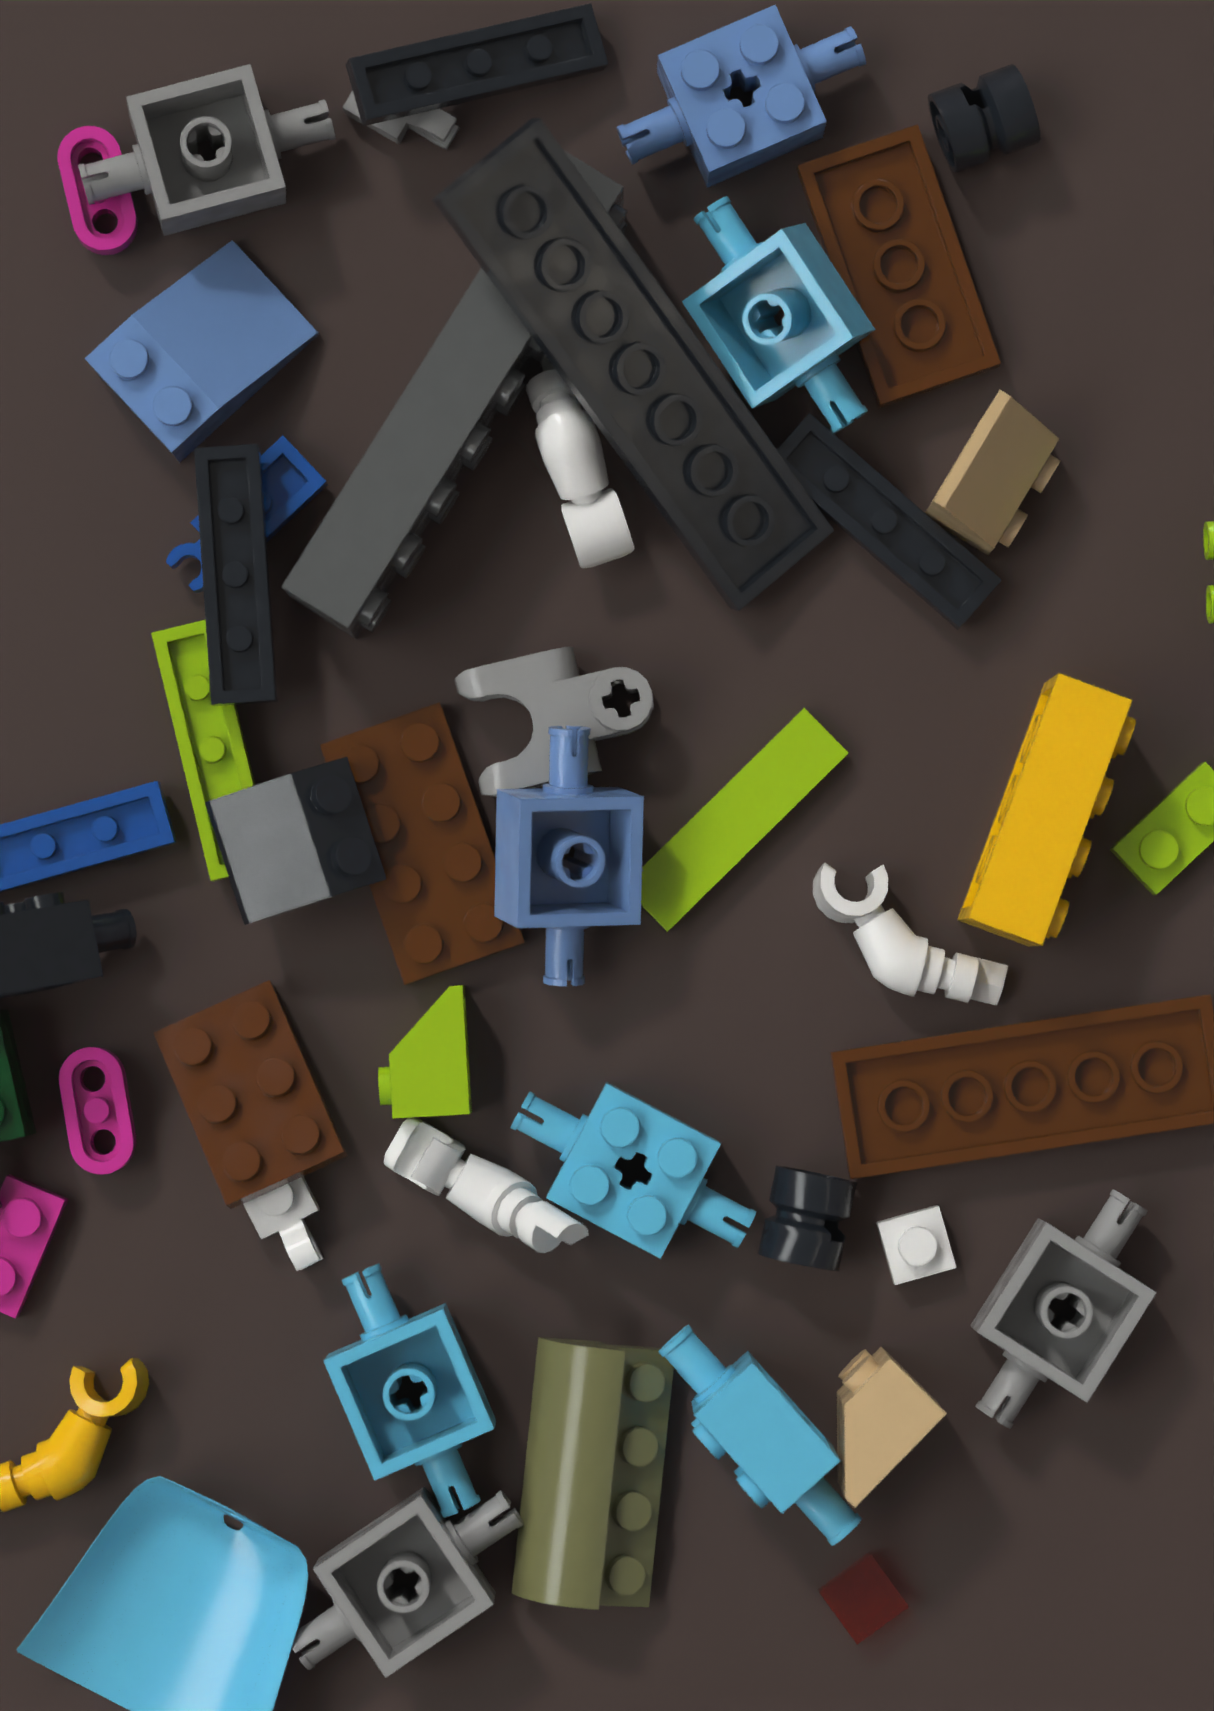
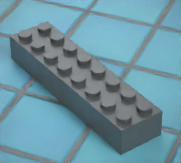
M564 150L623 233L627 226L624 219L628 210L623 208L624 187ZM482 268L477 273L282 585V588L293 601L357 639L363 628L373 632L380 624L392 603V600L388 598L389 594L386 593L387 589L397 574L406 579L413 571L426 548L425 545L421 544L423 541L420 538L431 520L440 525L446 518L459 495V492L455 490L457 484L454 483L464 466L474 471L493 441V438L489 436L491 432L489 426L498 412L506 417L509 416L527 386L523 382L525 368L531 359L541 363L545 357L541 348Z

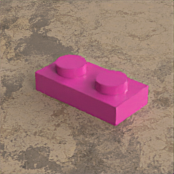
M9 1174L6 1175L0 1189V1201L2 1204V1208H0V1312L17 1318L22 1311L68 1202V1198Z

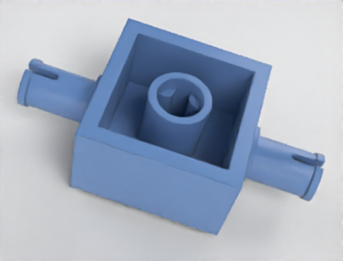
M775 4L659 54L657 74L668 97V106L626 125L622 124L616 127L622 146L627 148L626 155L632 165L638 163L640 159L683 141L685 146H689L706 186L710 187L823 138L827 121L814 93L816 91L815 84L856 66L860 67L866 64L861 43L855 44V40L858 37L854 29L849 26L844 28L842 32L800 49L797 44L793 45ZM740 87L744 92L752 91L751 105L743 107L739 99L728 101L731 88Z
M563 726L548 727V734L550 735L549 783L543 784L542 788L497 789L494 916L516 928H546L545 975L543 976V983L552 986H567V981H571L572 986H579L585 984V977L583 976L584 929L591 926L641 925L644 796L620 787H594L588 784V741L590 728L566 726V729H563ZM571 846L574 847V857L564 859L562 864L564 854L570 852Z

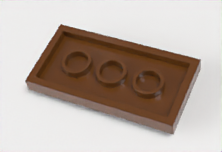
M918 124L797 165L796 171L824 251L875 328L872 333L856 344L878 407L881 408L998 368L1001 362Z
M440 702L320 744L326 763L343 757L348 758L387 878L369 886L404 985L525 943L520 928H516L494 916L495 856Z

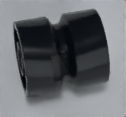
M1014 64L980 75L976 88L970 89L961 82L928 95V107L935 134L944 157L954 173L988 162L993 149L997 148L1005 155L1038 144L1041 140L1040 127L1031 95L1022 74Z
M776 1165L769 1201L777 1208L776 1215L768 1217L764 1221L758 1254L792 1264L839 1271L846 1236L838 1229V1224L840 1221L850 1218L857 1182Z

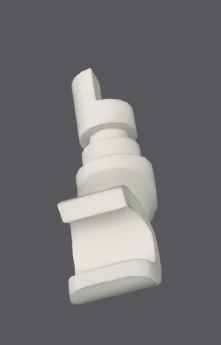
M545 355L541 362L543 372L533 377L526 386V392L532 409L537 413L538 427L535 430V438L543 462L560 499L571 500L562 504L561 507L578 563L581 568H590L624 557L633 552L635 548L617 493L612 488L602 491V489L608 486L609 480L602 443L595 423L587 411L582 410L581 404L576 400V396Z
M824 863L819 868L813 880V896L817 907L826 917L839 923L855 922L859 929L854 931L853 935L876 980L889 989L913 997L917 991L934 995L936 989L940 988L945 990L946 998L966 1003L972 999L997 1006L1004 987L1008 965L957 952L953 959L946 958L944 949L928 946V939L915 935L893 908L885 911L881 905L888 892V875L884 864L865 877L868 893L865 900L859 902L848 901L837 892L835 887V869L827 863Z
M416 1117L407 1118L402 1123L385 1153L384 1164L392 1171L437 1196H440L444 1187L448 1188L449 1191L446 1199L477 1222L500 1236L519 1238L537 1252H550L561 1241L572 1245L589 1235L587 1228L582 1223L549 1202L543 1201L538 1196L536 1188L529 1181L507 1168L473 1154H470L466 1161L462 1160L461 1157L466 1150L462 1143Z

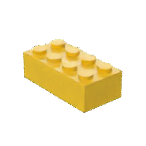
M1060 673L1044 683L958 916V921L1028 947L1041 946L1045 938L1049 939L1050 936L1056 938L1058 936L1069 907V901L1060 898L1067 878L1071 879L1072 876L1079 877L1090 851L1092 841L1082 837L1089 818L1093 819L1095 815H1102L1113 788L1114 780L1105 777L1111 758L1115 759L1117 754L1123 756L1135 728L1136 719L1127 716L1132 703L1131 699Z

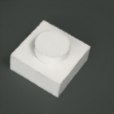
M938 1205L876 1222L894 1285L957 1268Z

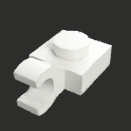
M304 1176L243 1204L261 1240L277 1232L280 1233L285 1249L297 1271L303 1270L324 1259L304 1221V1218L320 1211Z

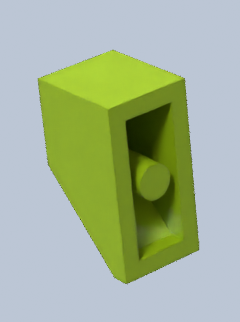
M465 985L449 986L389 1053L390 1066L378 1067L380 1105H392V1119L472 1113Z

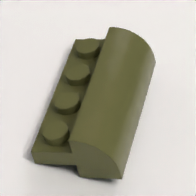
M538 1337L520 1517L524 1525L518 1528L512 1594L539 1603L580 1609L599 1610L600 1605L649 1607L674 1367L670 1362L658 1353L661 1348L611 1345L589 1340Z

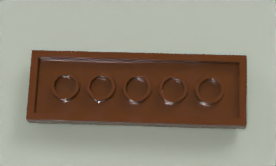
M1211 994L830 1052L850 1179L1214 1124V1011Z

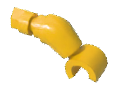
M130 1358L120 1368L123 1378L122 1389L117 1397L111 1401L101 1398L94 1389L93 1380L95 1372L83 1366L72 1367L69 1379L70 1390L79 1408L77 1411L69 1409L51 1437L39 1442L36 1445V1451L23 1455L20 1465L16 1466L12 1460L0 1464L1 1511L7 1512L25 1505L29 1495H32L35 1500L51 1495L57 1501L82 1490L95 1478L112 1428L106 1425L108 1418L130 1413L138 1408L146 1397L149 1387L148 1370L139 1358Z

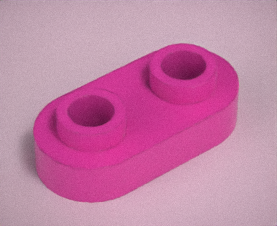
M82 126L72 130L64 137L57 155L69 212L77 238L86 249L100 255H113L126 249L135 238L138 221L133 198L130 192L96 201L95 204H88L78 168L81 159L89 153L99 154L103 160L122 155L118 142L108 131L96 126ZM103 214L115 216L118 220L115 230L108 234L96 231L94 224L99 216Z
M86 1047L79 1049L67 1057L59 1073V1086L72 1157L82 1169L98 1175L113 1173L128 1164L136 1149V1133L125 1069L120 1059L113 1052L105 1048ZM91 1066L100 1068L105 1075V1083L98 1091L88 1089L83 1081L85 1071ZM101 1129L109 1130L116 1139L115 1148L109 1154L99 1152L94 1146V1136Z

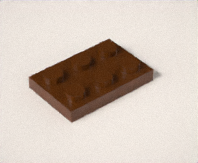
M270 980L153 1033L225 1204L230 1209L348 1156L276 988Z

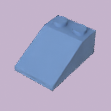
M232 240L132 314L84 359L171 454L181 462L194 448L199 446L315 339L319 333Z

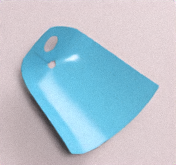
M164 1477L150 1478L137 1486L121 1503L41 1618L17 1648V1652L130 1711H273L306 1598L309 1576L307 1559L298 1546L236 1511ZM224 1515H228L241 1522L243 1528L235 1530L227 1526L224 1522Z

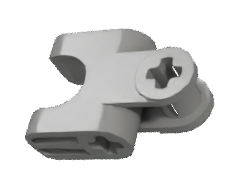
M571 646L467 669L454 679L457 693L471 701H487L497 698L514 700L525 706L532 718L533 733L527 747L517 757L504 762L494 763L486 767L481 774L478 783L481 795L497 797V789L542 787L543 784L549 783L550 735L548 734V727L563 726V729H566V726H584L590 728L588 775H592L602 771L595 741L630 734L641 729L650 719L653 711L651 687L647 679L638 671L628 667H613L579 675L574 649ZM618 684H624L629 694L638 693L640 696V701L634 702L630 706L631 715L619 718L615 708H604V701L613 697L612 687Z

